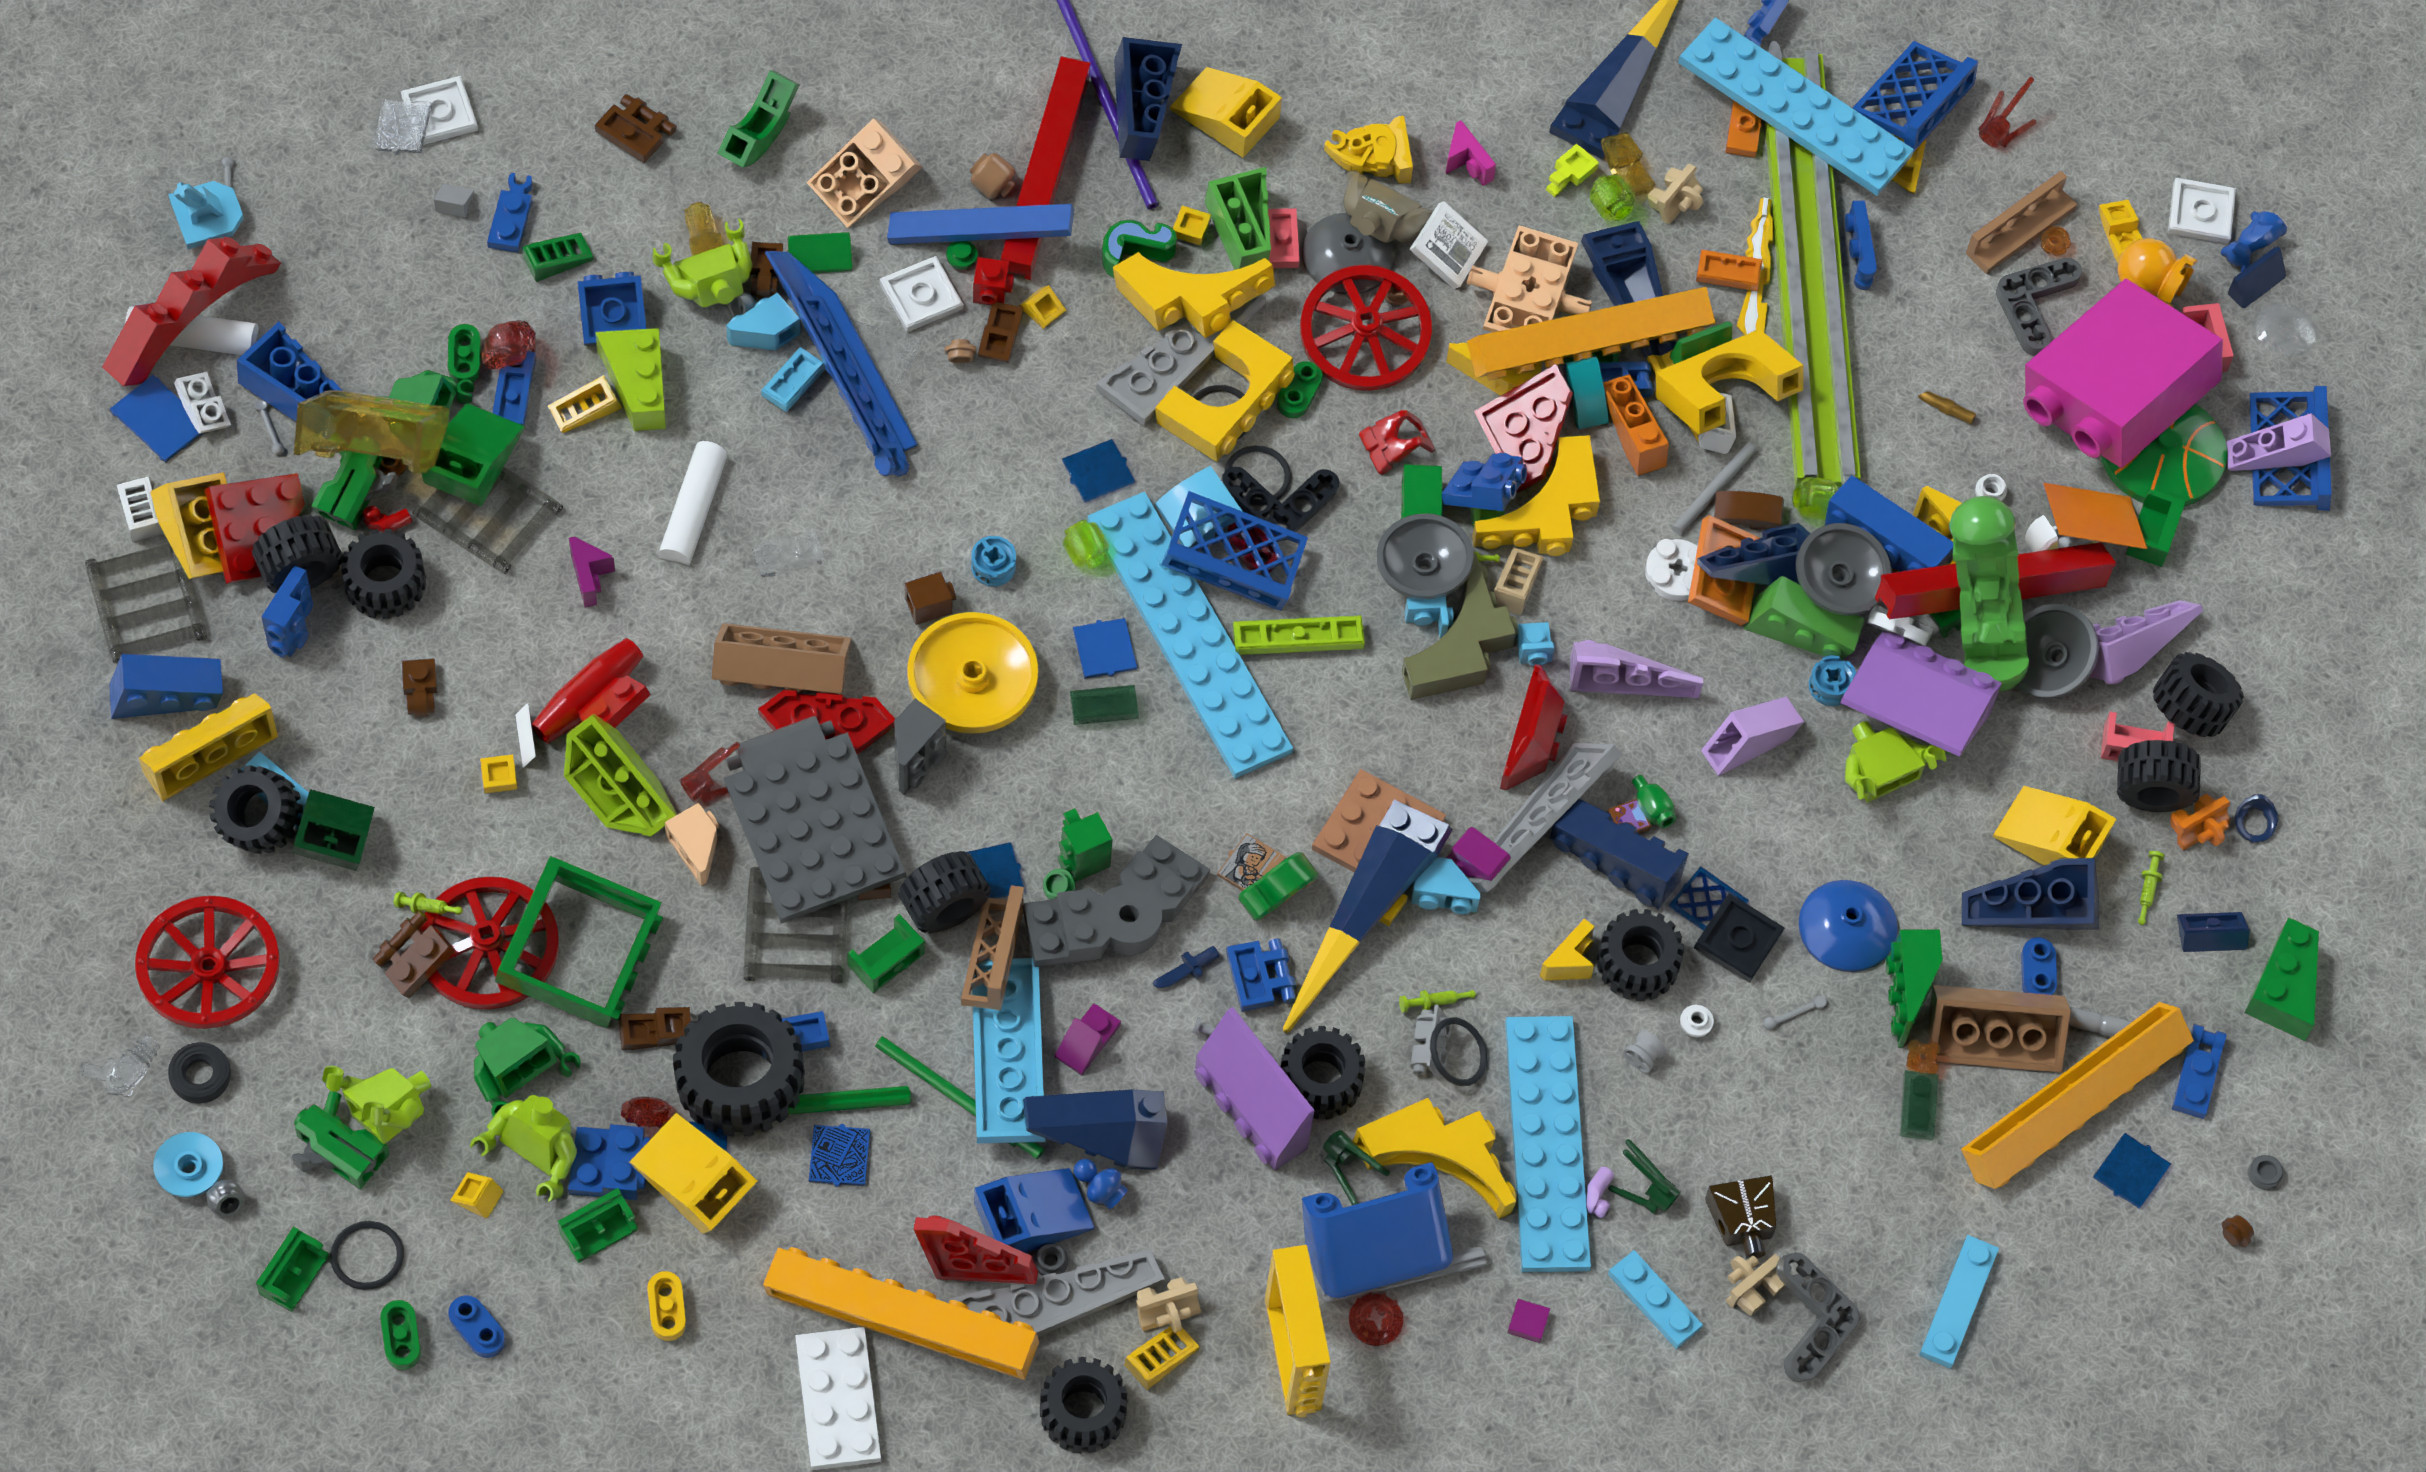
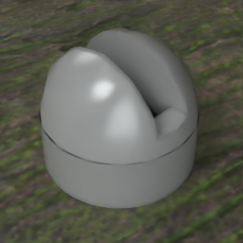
M748 293L734 297L733 301L729 303L731 315L735 317L738 314L748 312L754 308L756 301Z

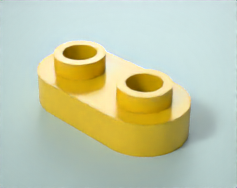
M658 1272L651 1277L647 1286L651 1327L657 1338L664 1341H673L678 1339L686 1329L682 1283L679 1277L672 1272ZM663 1288H669L672 1292L669 1296H661L659 1291ZM667 1320L675 1323L674 1327L670 1329L664 1328L662 1324Z

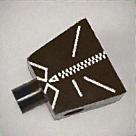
M1772 1175L1709 1186L1705 1201L1725 1245L1742 1244L1746 1259H1749L1751 1256H1755L1757 1259L1765 1256L1763 1240L1771 1239L1776 1229Z

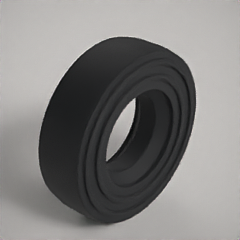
M205 1042L191 1043L179 1049L172 1057L168 1068V1078L173 1091L180 1098L190 1103L200 1104L215 1100L226 1090L231 1077V1068L226 1055L215 1045ZM196 1062L208 1063L213 1068L211 1078L202 1084L190 1082L186 1077V1072L192 1064Z

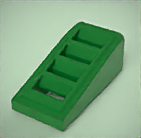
M582 233L535 242L522 247L523 258L535 282L594 260ZM577 244L581 254H575L572 245ZM565 248L569 256L564 257L560 251L561 249ZM554 252L557 259L552 260L549 254ZM543 257L545 261L540 262L538 258Z

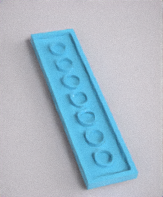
M1716 17L1679 56L1678 63L1876 196L1879 195L1913 155V148Z
M1573 1016L1506 1017L1505 1029L1521 1272L1590 1271L1591 1263Z

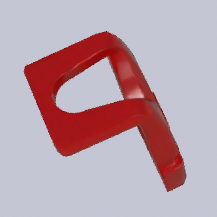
M1400 410L1375 422L1376 425L1372 427L1369 425L1359 432V437L1366 451L1370 452V459L1377 472L1382 475L1391 470L1396 462L1400 463L1419 446L1430 453L1435 451V447L1421 420L1407 410ZM1407 419L1419 430L1422 437L1399 439L1397 435L1401 424Z

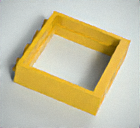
M1307 1245L1272 1250L1265 1304L1287 1415L1296 1414L1297 1417L1303 1418L1308 1413H1314L1322 1409L1331 1361Z

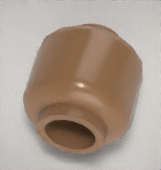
M984 153L969 171L972 174L971 184L989 199H994L1000 194L1005 198L1016 185L1012 180L1015 176V168L997 153L990 155Z

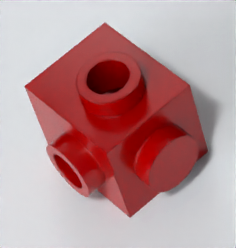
M978 257L973 282V303L992 305L996 302L1005 303L1006 292L1012 293L1014 274H1009V261Z

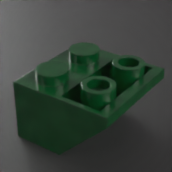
M310 789L292 853L357 871L375 807Z

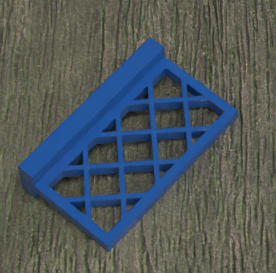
M1913 41L1853 106V109L1887 132L1904 139V143L1915 151L1974 86L1978 61L1967 57L1963 62H1960ZM1916 53L1925 57L1927 61L1913 62L1911 57ZM1947 67L1953 70V72L1939 74L1937 68ZM1931 69L1932 75L1918 76L1916 72L1918 70ZM1910 71V78L1897 79L1896 73ZM1936 83L1937 90L1924 91L1922 85ZM1915 86L1917 92L1903 93L1901 87ZM1894 88L1896 92L1894 95L1882 96L1880 91ZM1921 100V107L1908 108L1906 103ZM1900 103L1902 109L1887 110L1885 104ZM1879 105L1881 111L1870 112L1864 108ZM1905 117L1907 123L1904 126H1900L1892 122L1891 119Z
M2314 386L2313 392L2250 393L2251 433L2262 430L2266 426L2276 425L2272 420L2281 412L2290 420L2298 418L2296 414L2287 408L2293 402H2307V410L2299 417L2312 413L2329 429L2327 386ZM2269 402L2276 409L2266 417L2257 410L2256 403ZM2330 457L2309 463L2302 471L2295 466L2285 467L2295 475L2286 485L2274 476L2283 467L2272 468L2269 472L2266 469L2252 470L2253 505H2317V510L2330 511L2332 496ZM2301 480L2310 487L2311 495H2297L2291 488ZM2267 481H2270L2279 491L2274 496H2260V487Z
M1188 491L1161 565L1281 611L1289 599L1291 587L1308 537ZM1191 502L1204 507L1208 517L1194 522L1189 512ZM1224 516L1234 519L1238 529L1225 534L1217 519ZM1185 519H1186V521L1188 522L1189 525H1186V526L1183 527L1184 522H1185ZM1211 522L1218 537L1205 542L1198 527ZM1255 527L1264 531L1268 540L1254 545L1248 530ZM1192 530L1199 545L1189 548L1177 542L1180 534ZM1242 534L1248 548L1234 553L1228 538ZM1284 539L1298 544L1296 552L1284 557L1277 543ZM1222 542L1228 557L1219 560L1212 557L1208 547ZM1271 545L1278 560L1264 565L1257 550ZM1251 553L1259 568L1252 571L1245 570L1240 565L1238 558ZM1293 560L1291 567H1289L1287 562ZM1281 565L1287 575L1285 584L1272 580L1268 570Z

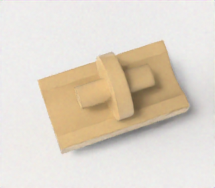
M1688 163L1683 170L1671 167L1664 178L1665 186L1668 188L1666 190L1653 188L1648 194L1650 207L1660 212L1663 222L1671 224L1681 211L1685 212L1688 208L1698 210L1703 205V199L1700 195L1703 189L1695 177L1696 166Z
M1776 1253L1755 1271L1753 1268L1759 1264L1755 1256H1751L1747 1261L1740 1256H1736L1731 1260L1730 1264L1734 1271L1727 1276L1728 1280L1732 1284H1735L1740 1279L1742 1280L1741 1283L1730 1291L1731 1296L1725 1300L1731 1308L1738 1305L1748 1315L1752 1316L1766 1302L1755 1290L1757 1287L1763 1284L1773 1297L1786 1288V1285L1779 1279L1776 1272V1266L1780 1259Z
M1183 1277L1170 1280L1167 1284L1168 1291L1156 1294L1155 1290L1150 1287L1138 1290L1136 1305L1139 1325L1142 1331L1170 1324L1173 1332L1176 1333L1182 1330L1180 1320L1200 1314L1198 1288L1195 1282L1188 1284Z

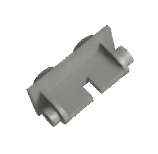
M1435 1005L1434 1012L1422 1010L1421 1015L1417 1016L1414 1039L1416 1042H1426L1423 1045H1413L1410 1067L1413 1069L1414 1075L1425 1076L1426 1071H1431L1437 1080H1441V1074L1436 1069L1430 1052V1039L1435 1026L1448 1018L1438 1005ZM1451 1024L1441 1030L1437 1039V1053L1443 1067L1447 1064L1445 1045L1446 1037H1449L1451 1034Z

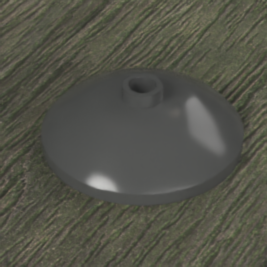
M1338 213L1321 219L1310 228L1303 242L1302 259L1308 274L1316 283H1319L1327 275L1349 266L1373 265L1392 270L1395 262V246L1393 241L1386 243L1371 235H1363L1358 228L1350 224L1352 216L1347 215V213ZM1346 241H1352L1354 244H1348ZM1368 279L1353 280L1359 294L1371 291L1382 284V282ZM1343 284L1330 290L1339 294H1347Z
M1435 514L1410 515L1393 523L1382 535L1377 547V566L1384 581L1398 593L1415 599H1436L1454 592L1466 581L1473 566V546L1466 532L1457 523L1446 517ZM1428 566L1430 569L1423 570L1420 567Z
M1833 523L1816 529L1804 540L1796 558V573L1803 591L1816 605L1834 614L1857 615L1872 609L1879 603L1876 601L1875 595L1881 582V575L1891 573V565L1885 549L1869 532L1851 524ZM1833 574L1839 575L1842 581L1834 579Z
M2062 604L2040 606L2025 614L2023 617L2026 628V648L2029 666L2025 677L2017 686L2027 694L2043 699L2059 698L2072 693L2085 683L2097 663L2099 641L2094 626L2080 611ZM2063 653V658L2059 662H2055L2056 656Z

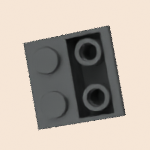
M916 698L894 721V751L899 792L903 795L911 787L916 789L924 780L927 769L932 764L937 766L947 752L946 720Z

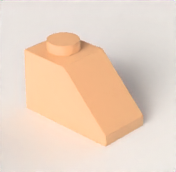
M697 803L666 821L665 831L670 843L699 884L703 886L707 883L717 845L716 829L719 828V824L711 811L705 812L701 805Z

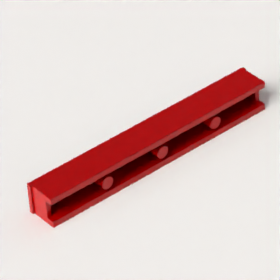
M1060 57L1016 206L1053 205L1089 84L1090 62ZM1043 237L1006 239L1000 260L1009 261V272L1025 275V279L1031 280Z
M2102 542L2018 554V586L2021 599L2106 587L2116 562ZM1956 564L1882 574L1875 599L1877 602H1884L1888 608L1886 616L1889 620L1960 609L1961 588L1957 580Z

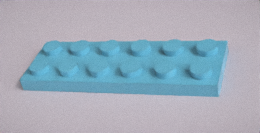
M1032 958L1013 959L1001 1010L973 1007L977 1144L1045 1142L1044 1137L1026 1131L1023 1104L1025 1097L1044 1096L1039 967H1034ZM986 959L977 964V966L985 973L992 969L993 962L991 959ZM982 984L972 989V995L987 997V987Z

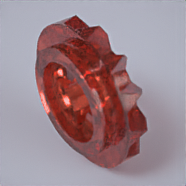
M635 1097L624 1102L621 1106V1116L625 1118L626 1122L635 1123L638 1127L647 1126L649 1129L650 1127L662 1128L676 1113L673 1106L655 1097Z
M1369 1292L1366 1296L1357 1298L1350 1308L1349 1326L1352 1333L1361 1342L1372 1346L1386 1345L1395 1340L1400 1334L1403 1327V1312L1398 1306L1397 1300H1392L1385 1293L1373 1294ZM1373 1307H1375L1379 1315H1385V1318L1381 1321L1380 1330H1378L1374 1320L1368 1321L1366 1319L1371 1317Z

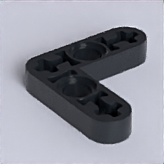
M1235 466L1226 469L1221 478L1222 483L1243 512L1273 524L1285 521L1287 522L1286 529L1297 532L1334 498L1340 483L1338 476L1333 471L1327 469L1318 470L1281 503L1241 467ZM1230 479L1233 481L1241 480L1240 487L1238 485L1231 487L1229 485ZM1329 482V489L1323 488L1316 497L1314 492L1317 490L1319 483ZM1248 491L1245 498H1242L1243 492L1246 493ZM1255 497L1262 498L1266 502L1267 507L1264 510L1258 511L1250 506L1249 501ZM1297 499H1306L1312 508L1307 512H1302L1296 509L1294 502ZM1273 509V510H1274L1273 517L1270 515L1269 518H1268V520H1266L1265 518L1268 517V515L1270 514L1271 510Z

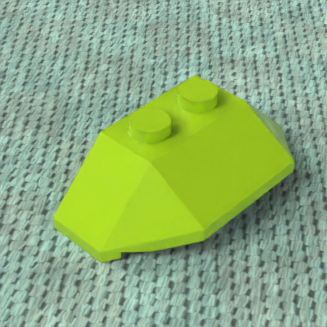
M592 714L567 733L564 777L605 827L652 836L665 826L666 821L677 815L659 779L617 729L595 714Z

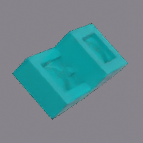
M1597 357L1566 363L1567 383L1573 393L1572 399L1576 427L1580 430L1609 423L1605 390Z

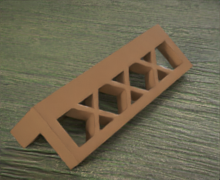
M2059 171L1972 234L1966 255L1984 273L1988 274L2074 212L2077 203L2063 191L2067 176L2062 171Z
M1011 885L1008 900L988 898L983 905L961 996V1005L1001 1010L1023 916L1024 887ZM990 909L1005 911L1003 919L995 922L989 916ZM996 933L999 936L998 943L989 947L983 939ZM990 958L993 962L992 969L983 973L977 964ZM982 984L987 987V997L970 995L972 989Z

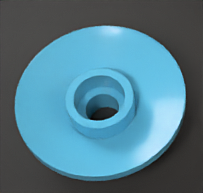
M184 1132L170 1137L159 1147L154 1157L153 1170L157 1182L168 1193L178 1197H194L207 1192L217 1183L223 1170V1157L218 1145L208 1136L197 1132ZM187 1165H194L196 1167L192 1173H185L183 1170Z

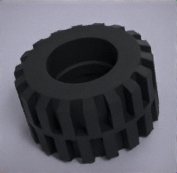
M297 516L279 522L260 535L258 541L254 543V549L252 550V555L263 580L272 593H277L294 565L306 570L310 589L329 580L340 569L341 563H343V555L327 520L322 519L320 516Z
M378 529L371 530V535L366 536L364 533L358 536L359 542L352 541L348 545L349 552L344 551L342 556L343 563H341L345 592L352 605L356 604L357 610L362 614L368 610L369 617L376 618L378 613L382 614V619H390V613H395L396 617L403 615L402 609L412 610L415 607L414 600L420 602L423 597L422 591L426 588L422 553L419 548H416L415 542L411 538L406 540L404 533L398 532L394 535L392 529H385L384 533H378ZM380 566H393L401 570L396 577L388 581L378 582L367 577L373 569Z
M2191 652L2178 654L2153 688L2154 701L2158 704V709L2164 713L2165 717L2178 728L2184 729L2187 733L2193 735L2197 734L2200 737H2214L2220 734L2243 703L2244 694L2241 691L2240 683L2235 680L2236 677L2226 667L2210 657Z
M2147 740L2133 743L2121 750L2118 756L2117 795L2126 805L2149 812H2171L2190 807L2198 801L2200 796L2201 757L2193 748L2174 741Z
M252 765L244 766V771L236 768L231 771V778L225 775L220 780L223 783L222 787H215L213 791L217 795L216 799L210 800L209 805L215 811L210 814V819L212 822L217 823L214 827L217 834L222 835V839L227 843L255 854H262V851L266 853L275 852L274 846L283 848L287 845L285 839L287 837L293 839L296 835L293 828L295 825H300L301 819L297 818L298 813H303V805L297 803L301 796L298 791L293 790L295 785L285 779L284 776L261 766L257 768ZM264 792L268 799L267 813L260 823L253 827H248L244 817L246 805L253 796Z
M959 851L940 855L918 867L900 886L898 896L918 931L920 930L922 933H935L959 925L974 915L988 900L991 888L971 854Z
M1638 909L1630 910L1629 916H1626L1623 912L1617 915L1616 921L1611 920L1607 925V929L1604 930L1597 954L1598 973L1603 972L1601 979L1604 984L1611 982L1610 990L1615 994L1619 990L1624 992L1622 998L1628 1000L1630 995H1635L1636 1001H1644L1645 995H1648L1650 1000L1658 997L1659 991L1665 994L1669 990L1670 985L1675 983L1683 960L1684 944H1681L1682 935L1680 931L1674 932L1676 925L1671 920L1666 923L1664 921L1665 916L1658 913L1657 917L1651 915L1652 910L1644 909L1643 914H1639ZM1634 944L1644 945L1656 954L1658 961L1650 965H1639L1630 961L1622 949Z
M1318 1026V1031L1313 1032L1312 1027L1305 1029L1304 1036L1297 1033L1293 1037L1292 1043H1287L1284 1055L1282 1054L1280 1067L1314 1109L1313 1119H1318L1319 1114H1325V1119H1331L1335 1111H1337L1339 1116L1346 1113L1347 1105L1352 1108L1362 1091L1366 1068H1364L1365 1057L1360 1055L1361 1047L1358 1043L1351 1044L1352 1036L1348 1033L1341 1036L1339 1035L1340 1029L1334 1027L1332 1032L1326 1031V1026ZM1316 1061L1328 1062L1339 1070L1341 1077L1331 1083H1317L1307 1077L1303 1068Z
M1079 1357L1078 1363L1073 1364L1072 1359L1064 1361L1063 1369L1057 1365L1052 1369V1377L1047 1375L1040 1396L1042 1427L1044 1431L1049 1430L1048 1437L1053 1442L1057 1439L1060 1440L1059 1447L1067 1450L1068 1446L1071 1445L1074 1446L1073 1453L1081 1454V1448L1088 1447V1453L1096 1452L1097 1445L1100 1444L1102 1449L1109 1446L1111 1438L1116 1440L1120 1435V1428L1124 1427L1126 1421L1128 1393L1126 1386H1122L1123 1379L1120 1374L1113 1375L1114 1368L1111 1365L1107 1364L1105 1367H1102L1101 1360L1094 1358L1093 1363L1086 1362V1357ZM1090 1392L1100 1398L1104 1404V1409L1094 1417L1078 1418L1071 1415L1065 1409L1063 1402L1073 1393Z

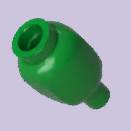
M1643 775L1633 778L1632 784L1638 791L1636 795L1637 803L1650 824L1658 825L1661 829L1671 826L1676 821V816L1674 814L1675 806L1668 794L1659 785L1648 784Z

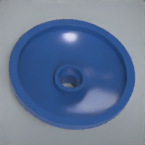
M1852 880L1832 881L1815 889L1803 903L1798 922L1800 937L1809 953L1822 964L1845 972L1863 971L1881 963L1891 952V943L1896 941L1898 932L1896 915L1888 900L1873 887ZM1852 913L1857 919H1849L1846 914Z

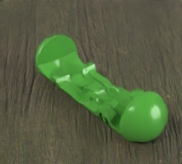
M1978 496L1965 500L1953 512L1949 523V529L1953 536V561H1956L1957 580L1961 588L1962 648L1965 652L1964 666L1977 672L1987 673L1993 679L2002 682L1999 692H2004L2016 687L2023 680L2029 666L2026 648V628L2018 586L2019 569L2017 556L2019 555L2015 537L2016 521L2011 508L1999 499Z

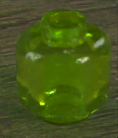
M1619 175L1599 177L1593 183V188L1589 195L1590 202L1605 220H1623L1631 214L1634 208L1635 194Z
M1806 477L1794 488L1792 496L1794 508L1797 509L1802 517L1826 520L1829 499L1838 491L1837 485L1829 479Z
M1084 519L1064 531L1066 536L1062 540V545L1075 566L1083 567L1087 565L1089 569H1093L1106 560L1104 554L1109 550L1110 545L1097 523H1088Z

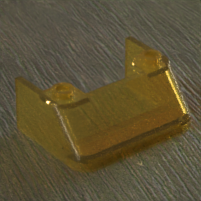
M325 391L298 403L294 455H302L311 450L315 451V455L318 457L333 458L335 453L345 450L402 459V463L408 465V470L412 471L413 474L428 472V469L436 464L448 426L450 409L442 406L353 392Z

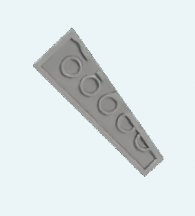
M1261 294L1245 303L1239 309L1230 312L1231 321L1233 319L1244 326L1263 307L1266 297ZM1187 321L1177 329H1171L1155 345L1152 346L1150 344L1131 362L1128 363L1126 361L1097 383L1096 390L1142 425H1145L1156 414L1155 407L1175 385L1181 389L1215 355L1213 341L1224 329L1205 338Z
M1574 743L1493 841L1511 856L1507 864L1492 881L1466 876L1479 892H1488L1493 889L1511 867L1599 777L1605 776L1612 771L1614 762L1621 755L1614 744Z
M1149 1249L1104 1260L1098 1264L1092 1263L1076 1267V1270L1057 1275L1056 1273L1043 1275V1278L1037 1279L1036 1284L1010 1283L1008 1287L992 1291L986 1289L948 1299V1303L950 1300L962 1302L969 1307L968 1310L980 1314L983 1310L990 1311L999 1315L1002 1321L1014 1324V1321L1024 1322L1034 1328L1033 1331L1039 1337L1137 1295L1138 1290L1148 1287L1153 1289L1164 1284L1165 1278Z

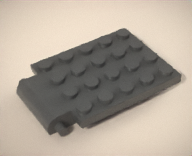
M816 716L736 744L734 748L737 755L725 759L729 771L740 767L743 769V771L723 779L781 924L906 877L905 870L848 732L825 740L824 736L835 733L831 720L819 724Z

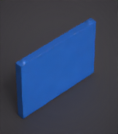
M154 375L150 376L110 408L112 415L123 422L165 463L201 435L192 424L181 400Z

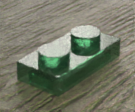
M1905 1070L1903 1074L1899 1136L1933 1141L1935 1136L1939 1074Z

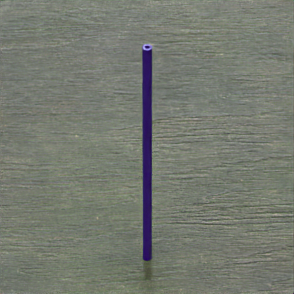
M1056 0L1082 61L1091 63L1090 79L1119 143L1117 108L1070 0ZM1125 158L1148 210L1156 208L1158 202L1140 160Z

